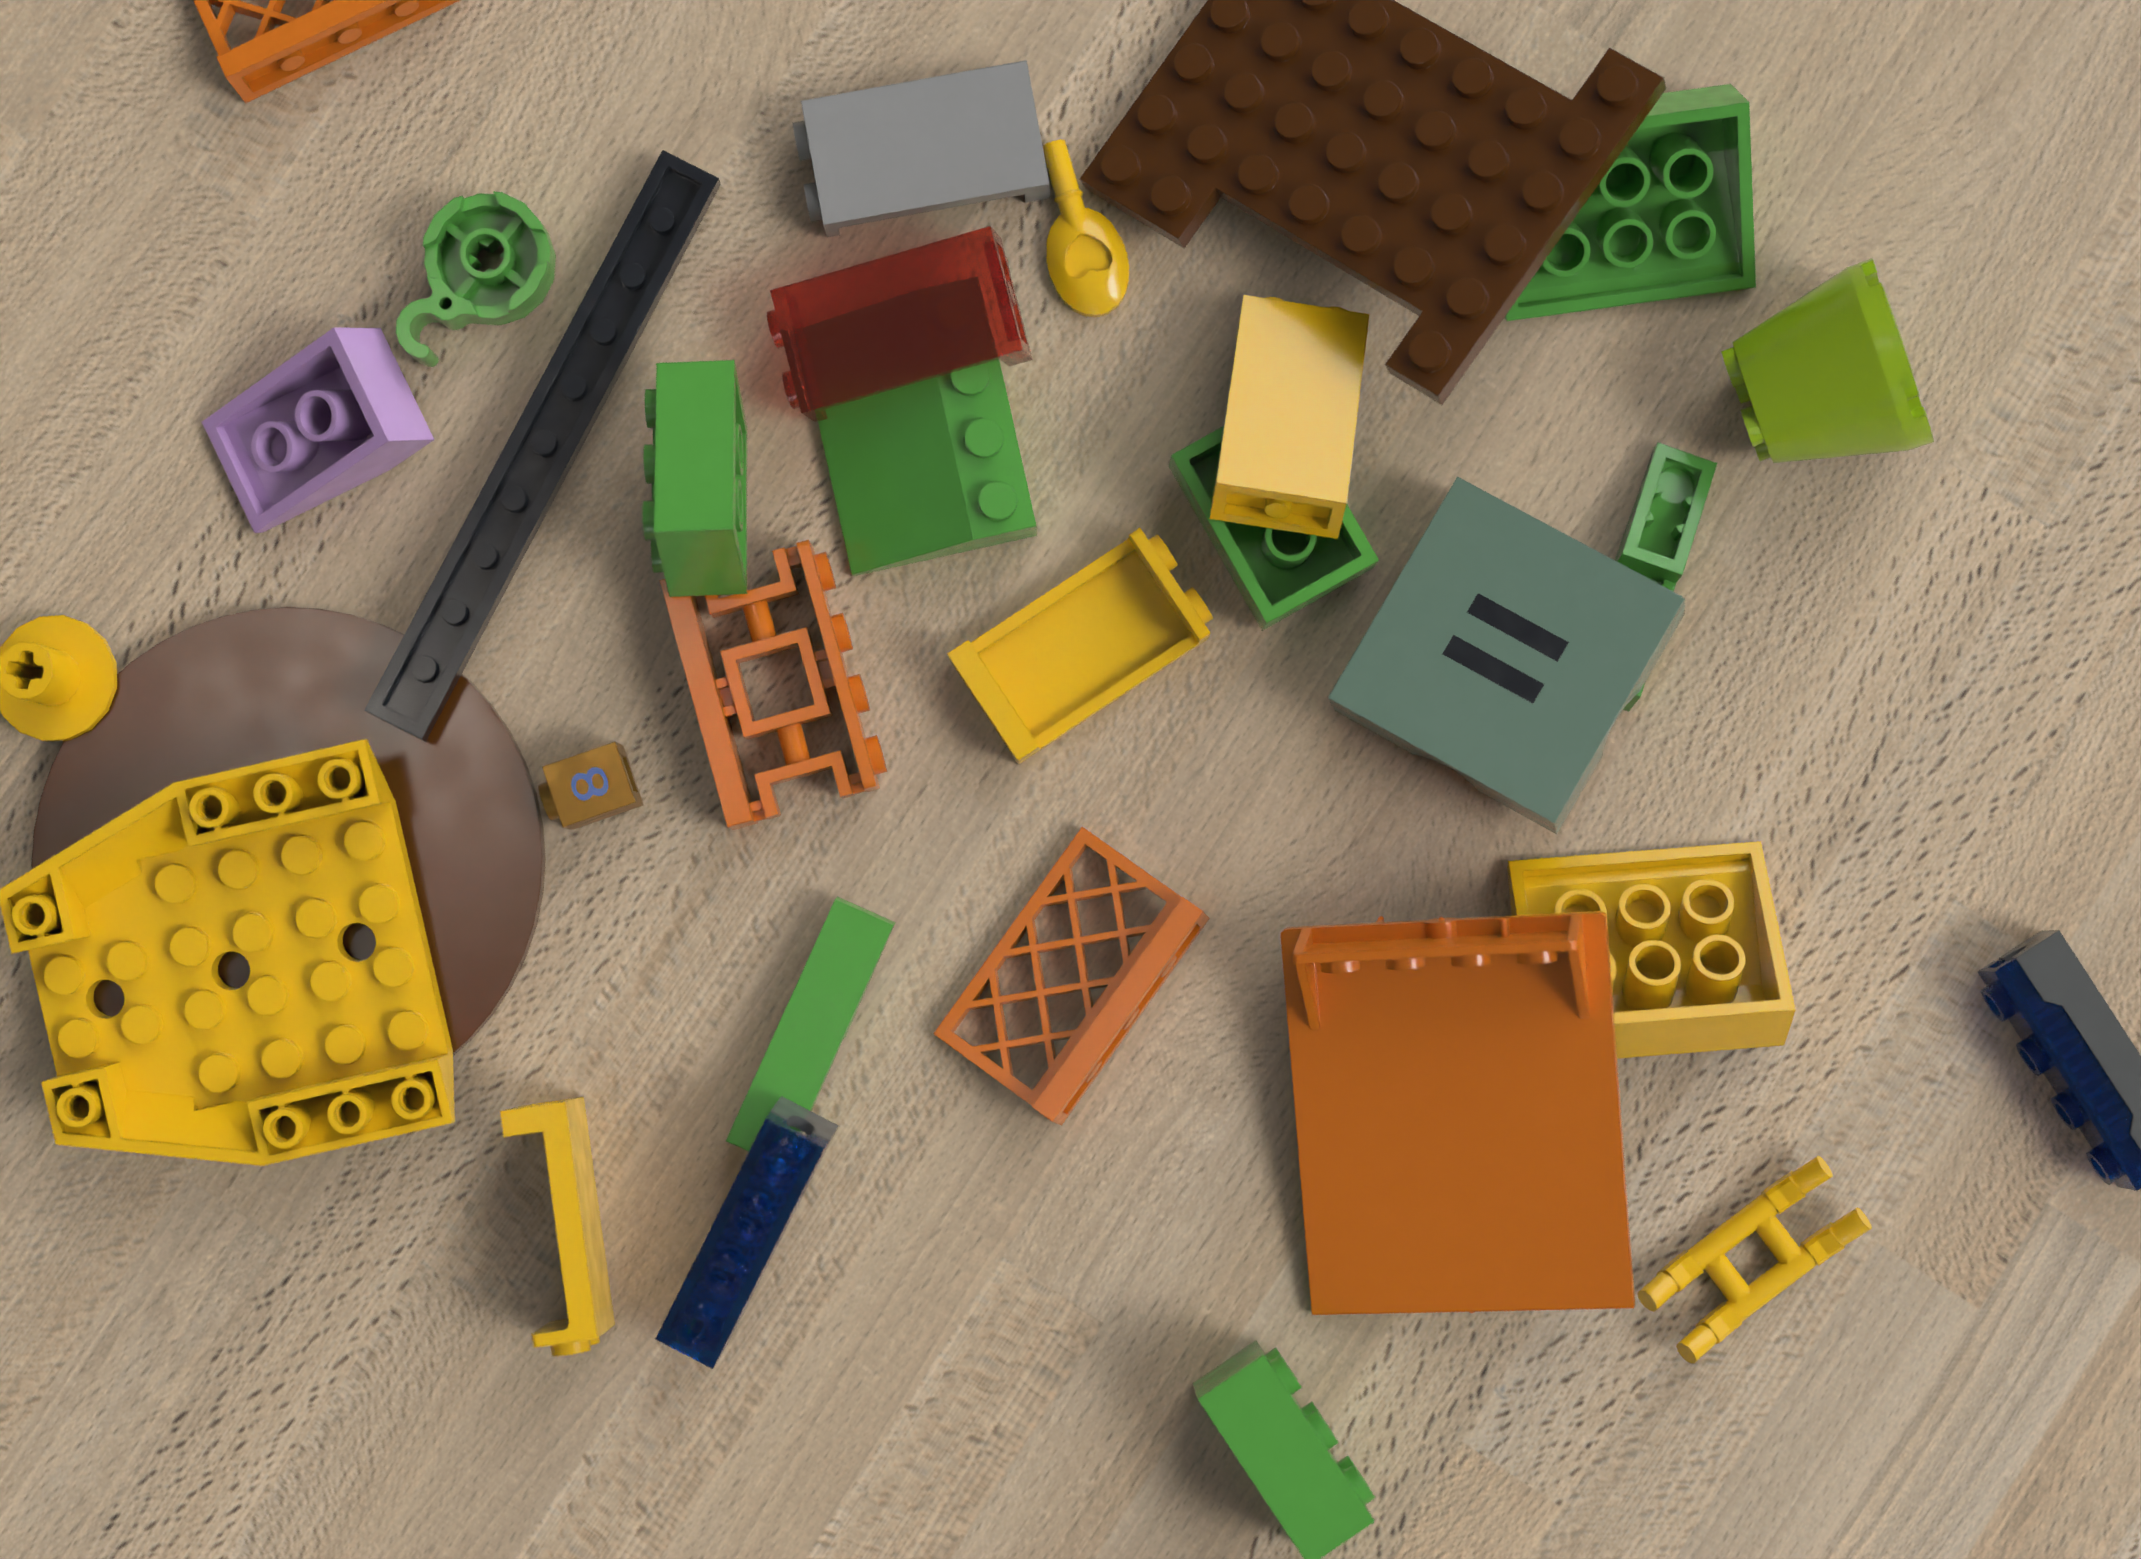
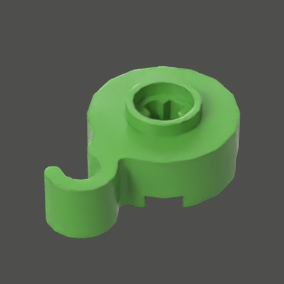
M493 191L494 194L479 193L464 198L462 195L453 198L434 215L423 237V247L425 248L424 266L432 294L429 298L409 303L402 309L396 320V335L399 344L417 362L427 367H434L439 361L438 356L428 346L420 343V333L427 324L433 322L441 323L451 330L462 329L471 323L504 325L525 318L544 301L554 281L556 254L548 231L525 203L503 192ZM499 246L504 248L500 255L503 261L495 270L489 268L485 272L477 271L482 264L476 257L483 248L492 253Z

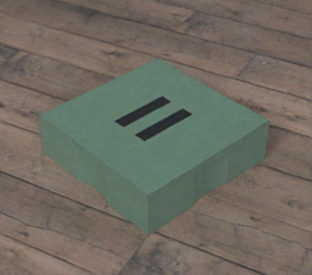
M1457 476L1328 699L1334 710L1413 755L1423 756L1448 766L1463 776L1481 793L1557 834L1602 758L1608 735L1616 719L1625 706L1640 692L1685 614V598Z

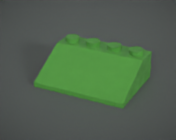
M1732 84L1663 93L1504 317L1506 321L1755 288L1756 271L1749 101Z
M981 277L919 290L798 330L852 577L1037 536L1036 521Z

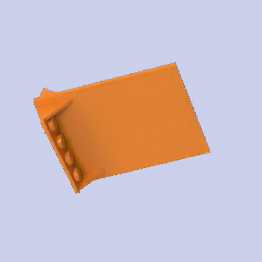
M1602 911L1475 918L1439 917L1429 920L1384 922V917L1380 916L1375 923L1286 927L1282 930L1280 934L1312 1315L1474 1313L1483 1311L1634 1308L1635 1294L1606 914Z

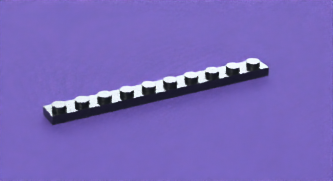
M662 150L365 708V711L425 742L428 739L721 185L718 177Z

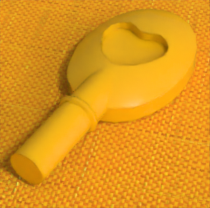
M1064 139L1055 140L1043 145L1046 166L1056 196L1054 201L1058 203L1061 213L1051 226L1047 238L1046 263L1049 276L1060 298L1074 312L1085 317H1102L1115 310L1125 297L1129 284L1127 251L1121 236L1111 221L1100 212L1084 206L1083 192L1079 189L1066 141Z

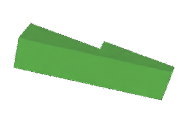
M1657 442L1649 460L1615 561L1674 592L1676 583L1683 575L1717 463ZM1644 685L1623 710L1628 712L1640 699Z
M838 896L836 897L726 1142L750 1152L770 1111L781 1096L810 1111L813 1110L896 922ZM791 1126L780 1127L775 1138L780 1140L783 1135L798 1143L803 1131Z

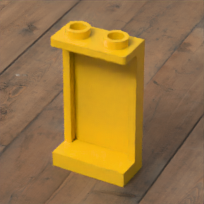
M1243 295L1210 519L1338 539L1348 497L1370 314L1348 311L1341 307H1321L1288 302L1277 297L1263 298Z
M1139 527L1130 533L1129 538L974 641L970 642L967 640L947 653L950 662L1018 764L1209 639L1211 633L1205 624L1212 620L1213 616L1193 587L1185 592L1182 591L1170 573L1178 564L1158 534L1148 540Z
M584 1097L522 1105L500 1111L503 1137L543 1132L568 1319L550 1321L532 1333L533 1348L550 1346L553 1357L590 1351L591 1345L600 1343L599 1337L615 1325Z

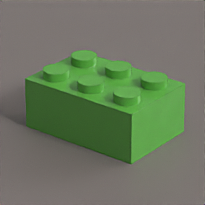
M735 360L656 363V389L645 390V418L647 428H653V444L644 445L643 454L645 480L647 484H652V501H643L642 509L644 537L646 541L651 540L653 572L664 573L670 597L747 594V424Z
M1224 426L1172 454L1169 468L1263 631L1372 570L1379 559L1347 504L1338 539L1210 519Z
M1254 1341L1193 1383L1198 1401L1304 1559H1321L1375 1522L1366 1504L1376 1497L1348 1455L1337 1462L1329 1449L1339 1442L1314 1403L1311 1401L1301 1408L1293 1396V1393L1302 1387L1276 1347L1265 1354L1258 1342Z

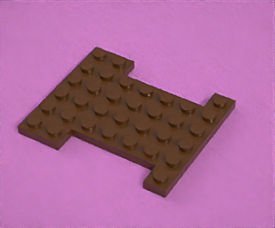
M1207 0L1080 177V181L1088 191L1182 248L1187 246L1219 199L1222 198L1415 313L1419 317L1385 365L1391 375L1443 405L1664 93L1666 85L1664 77L1609 48L1573 100L1395 0Z

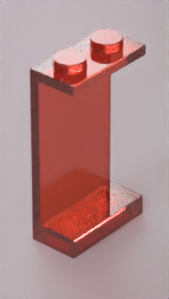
M991 226L770 290L775 309L767 311L769 330L776 347L785 348L790 367L789 371L782 373L785 393L793 409L800 408L801 414L814 422L828 419L825 411L827 408L1001 359L1008 367L1033 360L1002 239Z

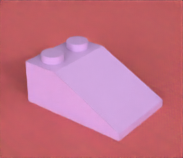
M333 327L202 421L254 533H263L391 470L434 440L381 328Z

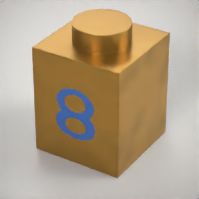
M612 742L542 766L547 782L538 785L541 801L550 821L559 818L562 828L574 830L644 805L625 748L617 742Z

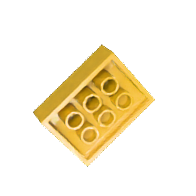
M1761 841L1508 861L1507 871L1511 916L1602 911L1606 914L1617 1059L1785 1045L1796 1008Z

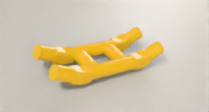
M1816 1156L1794 1172L1791 1171L1775 1181L1744 1208L1687 1251L1684 1250L1657 1272V1276L1638 1292L1637 1296L1642 1305L1648 1310L1655 1312L1676 1292L1683 1290L1705 1270L1728 1300L1710 1311L1695 1325V1328L1677 1343V1351L1687 1362L1691 1364L1697 1362L1715 1344L1722 1342L1731 1332L1741 1326L1742 1322L1815 1266H1820L1830 1257L1843 1250L1847 1244L1872 1229L1867 1216L1857 1207L1834 1223L1830 1222L1798 1246L1776 1217L1777 1214H1781L1790 1206L1806 1197L1807 1193L1833 1177L1829 1166L1820 1156ZM1756 1231L1778 1260V1263L1748 1285L1725 1254Z

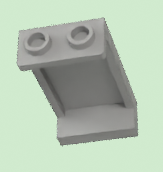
M1027 60L803 100L801 104L804 121L793 123L800 161L812 160L815 176L814 183L804 184L811 222L822 220L827 237L840 235L839 228L1013 196L1024 195L1025 203L1050 199V184Z

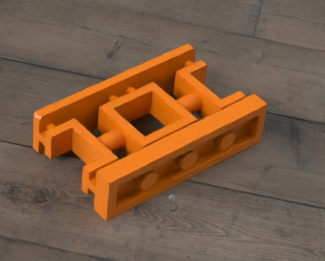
M809 540L796 543L797 546L787 549L784 547L772 551L780 582L748 590L747 594H733L721 598V595L705 596L709 613L713 618L743 610L752 640L751 643L720 651L727 676L719 679L696 596L670 597L666 580H659L727 828L732 830L757 824L758 821L781 816L773 785L833 769L840 797L844 799L858 793L880 789L876 775L887 772L878 736L865 737L859 715L860 713L870 711L861 675L857 674L849 677L842 652L853 650L845 616L843 613L832 615L825 591L836 589L827 552L815 554ZM803 567L825 646V649L816 652L807 627L776 635L768 606L770 602L799 595L792 569ZM799 647L814 705L755 721L739 663ZM837 689L859 772L850 775L841 750L810 758L802 729L803 724L833 716L826 691ZM738 716L743 737L747 740L774 732L778 734L786 766L754 774L761 800L752 802L729 718Z

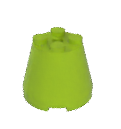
M1872 258L1846 267L1733 341L1732 348L1721 351L1733 388L1735 387L1740 403L1748 401L1752 403V406L1742 409L1741 414L1752 446L1755 447L1760 462L1769 458L1772 459L1773 463L1909 451L1934 442L1924 406L1920 402L1919 392L1883 284L1882 282L1879 283L1877 270Z

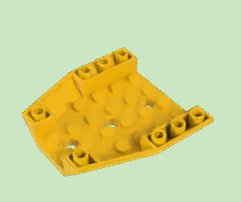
M367 739L174 782L0 889V907L11 954L27 950L29 953L57 1074L56 1077L41 1081L56 1145L265 1166L455 1122L453 1049L396 801ZM353 923H361L368 926L375 935V949L371 956L365 960L351 957L343 945L344 933ZM229 951L243 955L250 966L249 978L240 988L226 985L219 976L218 965L220 959ZM103 980L115 982L124 993L123 1008L115 1016L103 1014L94 1003L95 988Z

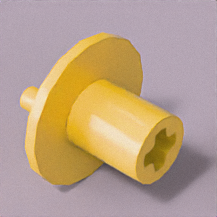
M65 615L40 616L17 627L1 645L0 712L20 733L46 742L71 740L92 730L109 711L117 690V663L107 640L90 624Z

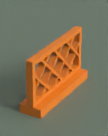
M240 0L193 1L217 51L218 56L216 58L226 79L242 100L248 103L460 0H316L312 10L298 18L281 13L286 0H270L267 8ZM212 5L221 8L218 16H216ZM235 12L262 20L254 39L231 49L226 34Z
M1081 827L933 1034L1029 1103L1032 1108L1050 1121L1062 1126L1210 918L1193 903L1178 895L1087 829ZM1089 847L1107 860L1111 886L1075 892L1072 867L1085 849ZM1117 868L1133 878L1135 882L1119 884ZM1065 880L1067 894L1052 896L1062 881ZM1148 889L1166 902L1152 924L1126 929L1122 893ZM1112 895L1118 930L1082 936L1077 901ZM1068 903L1073 938L1038 944L1035 919L1041 910L1047 906ZM1027 931L1029 946L1015 948ZM1143 935L1130 953L1128 938ZM1119 939L1123 959L1120 969L1114 977L1089 981L1084 945ZM1075 947L1080 982L1045 988L1040 953ZM1031 955L1036 990L1001 996L998 970L1008 958ZM990 983L992 997L978 1000ZM1106 987L1093 1005L1091 990ZM1082 991L1086 1014L1077 1029L1052 1033L1047 997ZM1038 999L1043 1035L1008 1040L1003 1005ZM994 1007L999 1042L972 1046L954 1033L970 1010ZM1069 1039L1056 1057L1054 1041ZM1044 1043L1048 1069L1032 1090L1013 1075L1010 1049ZM1000 1051L1003 1068L983 1053Z

